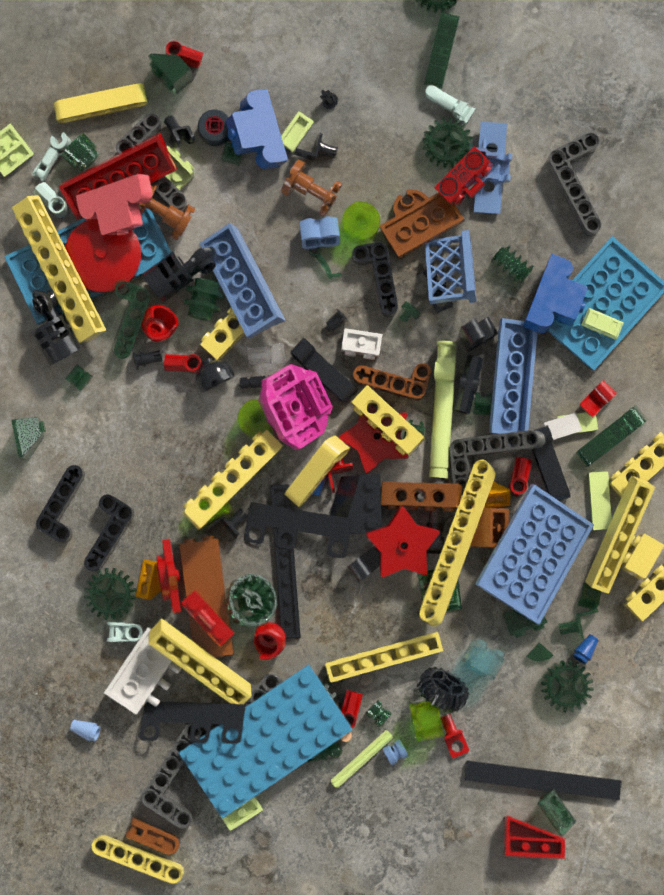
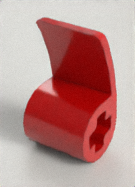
M603 380L579 405L593 418L617 393Z

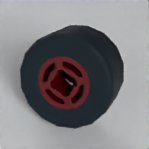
M217 109L208 110L202 114L198 121V132L206 144L221 146L229 140L226 125L228 115Z

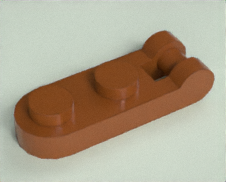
M132 818L130 822L132 825L130 830H127L125 837L169 855L174 854L178 850L180 842L177 836L145 823L140 819ZM138 828L144 830L142 836L137 834Z

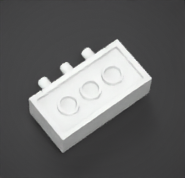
M151 627L146 629L104 692L136 715L139 714L146 702L155 707L158 706L160 700L151 694L157 685L166 691L170 688L171 684L162 679L167 670L170 669L179 674L182 669L148 644Z

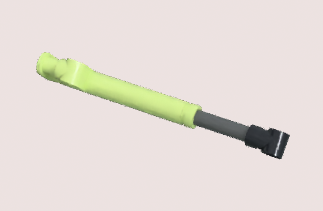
M437 341L438 355L434 371L435 393L429 478H432V483H444V479H448L447 470L449 469L457 344L452 341ZM442 492L436 497L438 503L443 501ZM436 508V511H430L429 522L426 523V527L437 529L440 533L426 551L428 554H441L444 547L442 508Z

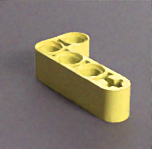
M337 436L327 439L287 489L285 496L298 507H301L334 464L348 453L350 447Z

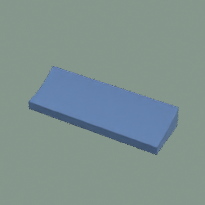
M229 223L199 243L201 248H215L216 267L213 272L247 338L250 339L260 332L286 321L237 227Z
M505 318L499 320L489 433L491 434L527 431L529 429L537 332L523 327L525 321Z

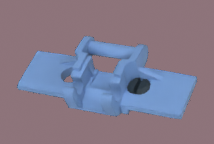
M481 122L479 147L476 148L494 165L491 173L481 178L484 183L492 182L495 188L493 191L487 192L483 186L475 195V213H501L503 183H508L511 180L509 168L512 154L505 155L507 123Z

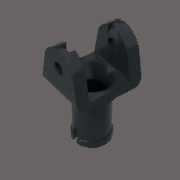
M169 115L164 119V124L171 132L168 142L173 148L179 147L180 139H184L187 144L195 142L190 126H180L173 115Z

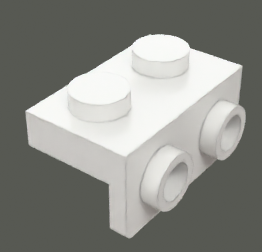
M345 328L341 352H345L344 355L356 357V354L364 355L363 358L375 360V357L379 358L382 334Z

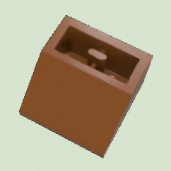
M484 508L470 546L496 547L509 524V509Z

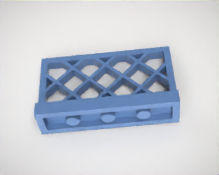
M469 230L461 231L462 235L433 239L425 244L430 304L468 299L469 303L477 302L472 243ZM459 242V246L455 250L448 247L451 243ZM438 245L441 247L436 253L430 250V246ZM444 250L451 253L446 259L439 256ZM455 256L461 259L456 265L450 262ZM435 259L442 262L437 268L431 265ZM445 265L452 268L447 274L440 271ZM456 271L462 274L457 280L451 277ZM436 274L443 277L438 283L432 280ZM447 280L453 283L448 289L442 286ZM457 286L463 289V293L454 294L452 291ZM438 289L444 292L441 296L433 297V294Z

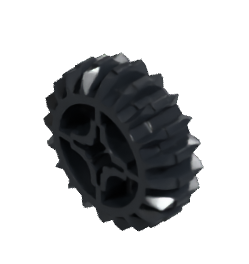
M437 667L428 668L421 674L417 686L418 691L421 693L420 696L425 698V701L431 703L432 706L437 707L438 710L443 709L444 712L449 711L451 713L454 711L458 712L467 703L469 692L465 682H462L460 677H456L455 673L452 674L449 670L445 671L443 668L438 669Z

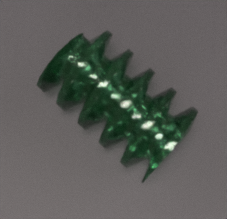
M510 245L505 248L502 246L491 259V262L498 260L496 266L504 265L502 271L510 270L508 276L511 277L515 274L514 281L516 282L521 279V285L532 272L534 265L526 267L528 260L521 262L522 255L515 257L516 250L509 252Z

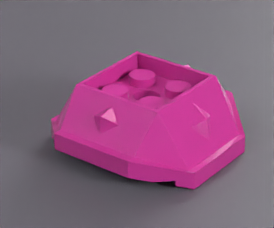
M290 364L262 380V390L258 402L276 439L284 442L294 450H298L325 432L328 415L331 413L333 406L316 372Z

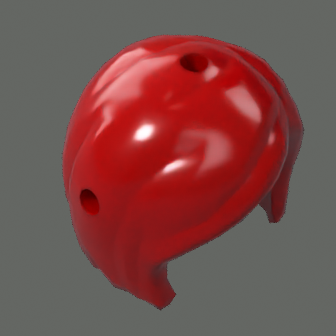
M158 304L146 310L141 322L145 335L154 342H162L170 338L179 325L178 317L172 310Z
M265 622L256 627L254 644L261 655L259 659H275L284 650L286 634L278 624Z

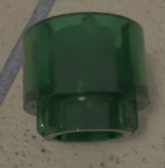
M82 133L65 148L61 156L73 169L78 168L80 171H84L99 157V153L95 150L97 146L85 133Z

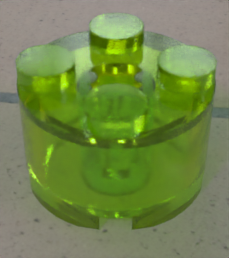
M357 201L346 208L342 217V229L350 241L362 244L373 240L377 236L380 228V214L373 205ZM364 220V224L359 226L358 221Z
M258 399L249 400L240 408L238 424L246 436L253 438L259 431L264 433L266 430L271 434L273 433ZM257 415H260L262 422L258 421V423L255 424L253 417H257Z
M426 701L409 704L417 742L444 737L440 712L437 707L432 706L431 703Z

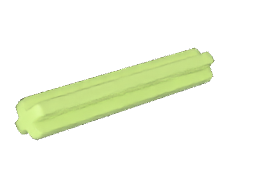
M385 730L331 779L333 786L339 788L393 738L391 733Z

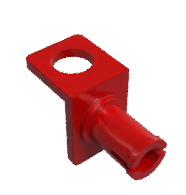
M343 458L336 462L328 472L332 493H335L331 475L353 470V464H344Z
M451 713L440 717L446 732L444 740L451 757L456 758L468 753L470 750L463 731L456 728ZM456 740L463 743V749L460 752H455L452 749V743Z

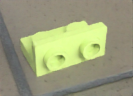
M167 145L166 147L177 170L166 175V177L181 190L195 177L194 168L188 161L183 162L179 158L181 154L175 148L171 149Z

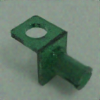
M599 609L576 613L577 618H575V621L559 623V629L568 628L560 630L561 636L578 632L581 640L585 639L580 616L598 613Z

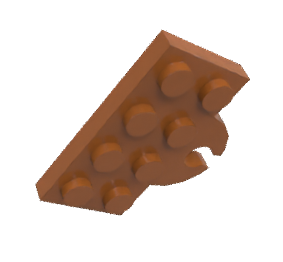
M406 190L407 196L413 199L412 203L404 204L402 196L399 194L394 202L393 211L395 217L379 227L398 259L463 223L464 218L456 205L453 207L439 192L428 198L421 191Z

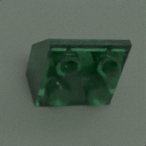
M151 53L148 56L150 60L149 65L152 68L151 71L157 78L161 76L164 81L163 84L170 92L173 90L178 94L194 80L191 69L179 55Z

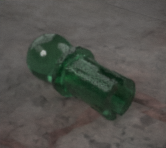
M333 743L307 762L311 763L324 759L327 761V756L338 758L342 755L343 749L340 744Z

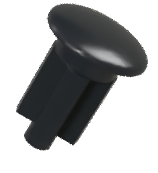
M329 90L321 91L322 105L327 109L334 108L338 103L337 95Z
M336 308L337 312L326 322L327 326L325 329L327 331L330 329L334 331L345 319L348 321L345 314L338 308Z

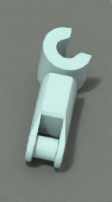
M433 85L426 88V97L429 100L438 103V105L450 112L453 111V116L462 124L468 122L475 108L467 106V103L463 101L458 103L457 99L442 92Z
M64 133L61 135L62 142L58 144V140L55 137L51 136L50 143L53 147L48 148L32 173L34 177L38 176L41 178L42 182L46 180L53 165L60 156L59 151L65 152L71 146L70 139ZM43 165H45V166L47 167V168L45 169V171H42V170H41V168L43 167Z

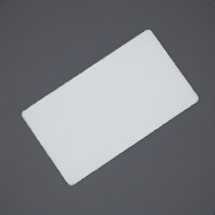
M576 413L544 423L545 426L548 425L553 440L582 431Z

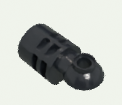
M205 247L195 251L186 263L172 251L161 261L143 273V277L162 302H166L190 282H193L195 280L194 275L200 271L202 274H207L215 269V248Z
M34 290L32 292V304L35 310L44 316L47 323L31 333L51 366L80 350L82 347L71 331L69 324H67L63 315L59 316L54 308L58 306L54 293L50 290L47 292ZM58 337L61 339V340L57 341L56 343H53V340H54V339H56V338H58Z

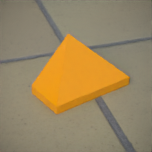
M493 481L484 508L511 506L510 489Z
M143 559L136 597L151 600L161 591L157 562Z

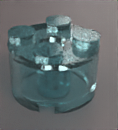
M481 639L471 641L460 662H467V668L483 677L486 674L490 675L489 679L494 681L505 661L503 658L505 654L496 648L494 650L488 648V644Z

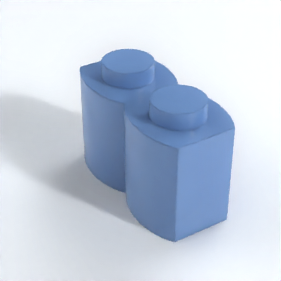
M327 216L319 220L308 218L300 221L302 248L314 249L320 246L333 247L340 244L338 219L336 217Z

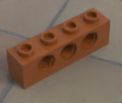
M382 482L381 505L387 506L388 510H398L400 506L406 507V510L417 511V507H424V511H436V508H443L445 512H455V508H458L461 501L462 485ZM404 491L406 499L401 502L399 495ZM424 492L425 499L419 502L418 495ZM442 492L444 499L438 503L436 497Z

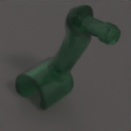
M319 247L316 254H313L311 249H309L310 256L317 258L329 279L341 276L340 272L331 274V269L320 254Z

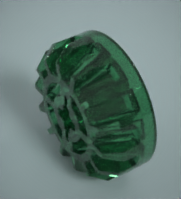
M247 574L233 580L230 583V587L225 590L227 597L224 600V604H227L228 607L226 613L234 618L233 622L235 624L239 623L242 627L263 625L273 617L276 611V592L271 583L260 575ZM234 598L237 600L238 607L240 608L238 611L234 605ZM249 610L253 613L249 616L241 614L242 611Z

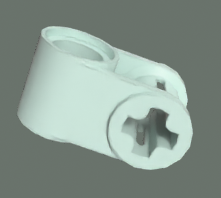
M108 622L109 638H107V642L139 641L145 629L140 624ZM134 627L139 630L137 638L131 636V629Z

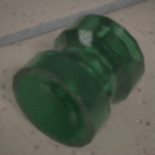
M379 700L365 712L369 718L374 719L378 727L392 714L388 709L382 707V703Z

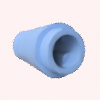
M73 720L70 726V731H73L89 742L91 740L95 742L101 730L97 723Z

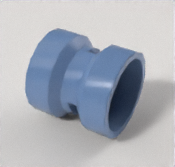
M400 739L395 741L394 745L383 748L391 765L396 764L399 759H405L409 756Z

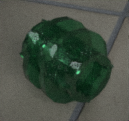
M196 278L194 286L186 288V292L192 294L191 299L183 301V304L189 307L187 316L202 321H212L213 313H220L221 308L216 306L215 303L216 300H223L224 295L218 292L220 285L218 282Z

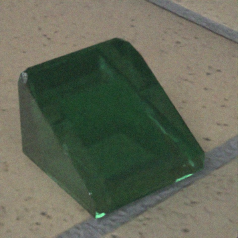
M583 583L578 606L596 610L600 603L602 591L591 588L587 583Z

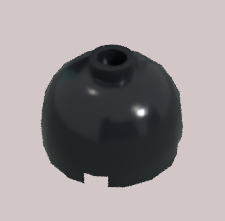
M208 358L201 362L202 366L196 372V383L200 392H205L222 382L224 383L232 379L235 375L229 364L224 360Z

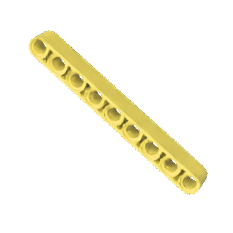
M485 460L477 461L472 468L420 609L421 619L434 627L440 625L443 621L495 479V469ZM447 576V579L442 582L443 578ZM441 594L440 598L436 600V597ZM434 612L433 617L429 618L430 614Z

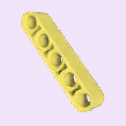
M140 83L58 100L53 105L57 122L66 123L141 107L148 102L144 84Z
M100 835L92 843V850L95 854L166 882L178 883L184 875V869L179 863L109 836ZM97 841H104L106 849L100 850L97 847ZM120 847L124 850L125 854L123 857L115 854L116 848ZM134 855H141L143 862L141 864L135 863L133 860ZM155 861L159 862L161 864V870H153L151 867V863ZM173 868L177 869L180 875L177 878H173L169 871Z

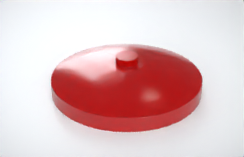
M88 219L72 231L65 249L87 290L97 293L114 292L125 287L136 276L141 264L142 251L139 240L132 229L128 230L129 234L117 236V234L102 235L98 219Z

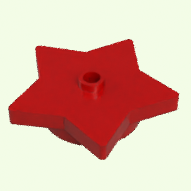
M372 405L368 407V412L370 414H374L378 411ZM399 413L406 420L407 413ZM364 414L362 416L359 415L356 425L339 436L341 441L359 452L365 473H369L384 459L409 458L407 453L402 455L395 448L397 446L392 440L388 442L381 435L382 431L378 427L374 429L367 423L368 418ZM389 417L382 420L384 427L392 424V419ZM402 430L396 433V438L402 440ZM374 433H379L381 438L375 440L373 438Z
M400 506L387 526L366 533V536L380 552V576L386 577L402 569L427 575L426 551L440 532L437 529L417 525L407 510ZM407 542L406 546L401 548V543Z
M170 539L162 540L164 554L156 555L162 600H170L173 613L181 612L177 581H180L178 569L175 570Z

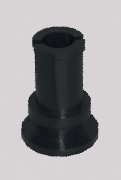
M160 350L145 354L141 352L140 355H136L133 352L132 359L135 369L138 371V366L146 367L148 364L162 362Z

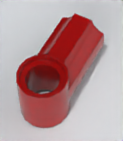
M170 41L165 49L168 61L172 63L178 62L199 69L204 55L203 52L182 46L177 41ZM171 49H177L179 53L177 55H172L169 53V51Z
M165 354L164 371L191 372L196 374L197 370L202 366V360L195 354ZM198 360L196 368L192 369L189 367L190 361Z
M522 457L515 458L508 486L512 496L519 497L527 490L532 460ZM516 482L520 483L522 491H515L513 484Z
M347 690L341 713L343 716L349 715L353 718V723L350 725L353 729L356 725L363 694Z

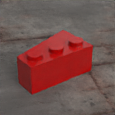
M506 815L504 818L503 856L565 859V838Z

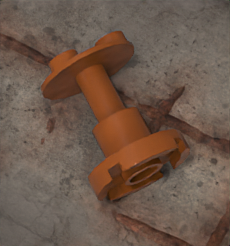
M297 160L289 172V177H286L281 193L288 197L293 190H296L305 196L308 193L323 201L319 215L325 217L329 210L328 205L332 206L337 198L335 193L339 192L342 183L336 181L330 191H327L315 184L314 178L303 173L306 163Z
M157 185L151 186L152 196L155 192ZM152 198L148 203L138 204L141 215L145 208L163 217L161 221L173 228L170 237L176 241L187 227L192 217L190 216L191 212L194 213L195 207L190 204L181 211L172 205L166 207Z

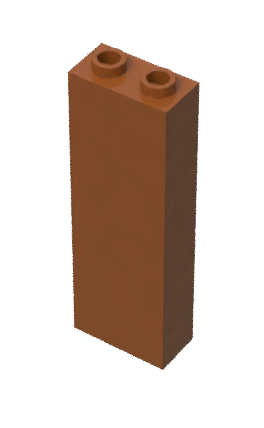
M214 536L202 537L203 541L195 542V538L183 540L184 543L179 544L186 598L194 590H197L231 628L219 539H214ZM189 614L192 641L213 657L234 654L232 637L219 647Z

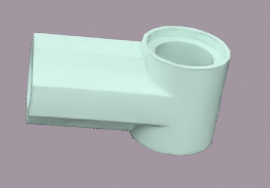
M45 182L35 188L33 194L40 197L42 203L54 216L62 218L68 214L69 207L66 202ZM57 204H63L61 210L55 211Z

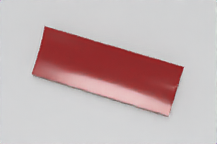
M161 133L62 182L59 185V189L74 216L79 220L83 217L79 212L77 195L137 174L148 175L150 183L176 171L177 167Z

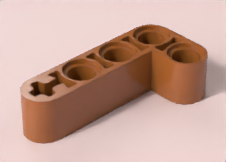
M420 363L415 367L412 378L408 379L367 366H358L353 372V379L359 385H368L376 390L418 401L425 395L431 369L427 364ZM424 368L427 371V376L419 377L417 370ZM361 371H364V375L369 377L370 373H373L371 383L368 382L369 378L363 377L362 380H360L359 375H357V373H361ZM377 376H382L385 378V383L383 385H378L375 383V378ZM400 381L403 383L404 388L400 391L395 390L393 383ZM418 386L422 389V394L415 396L412 394L411 389Z

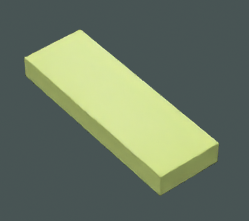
M608 472L588 473L592 524H594L592 530H607L612 520Z

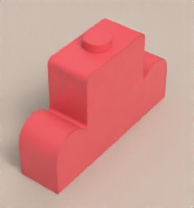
M137 174L77 195L76 199L79 212L83 218L98 219L102 235L117 234V236L129 234L128 230L143 225L138 203H148L152 198V189L149 176Z

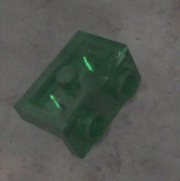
M514 609L502 613L509 634L511 636L515 635L516 638L526 635V630L532 628L534 631L545 628L544 624L548 623L544 616L540 624H536Z
M552 790L540 797L541 800L537 804L557 833L562 836L577 821L555 790Z

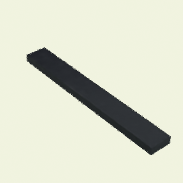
M289 484L270 486L271 505L291 508L290 499L285 496ZM273 527L280 627L284 630L286 639L301 638L294 549L279 548L276 545L278 528ZM282 534V544L290 545L293 538L291 534Z
M467 760L464 779L467 781L620 800L622 780L470 760Z

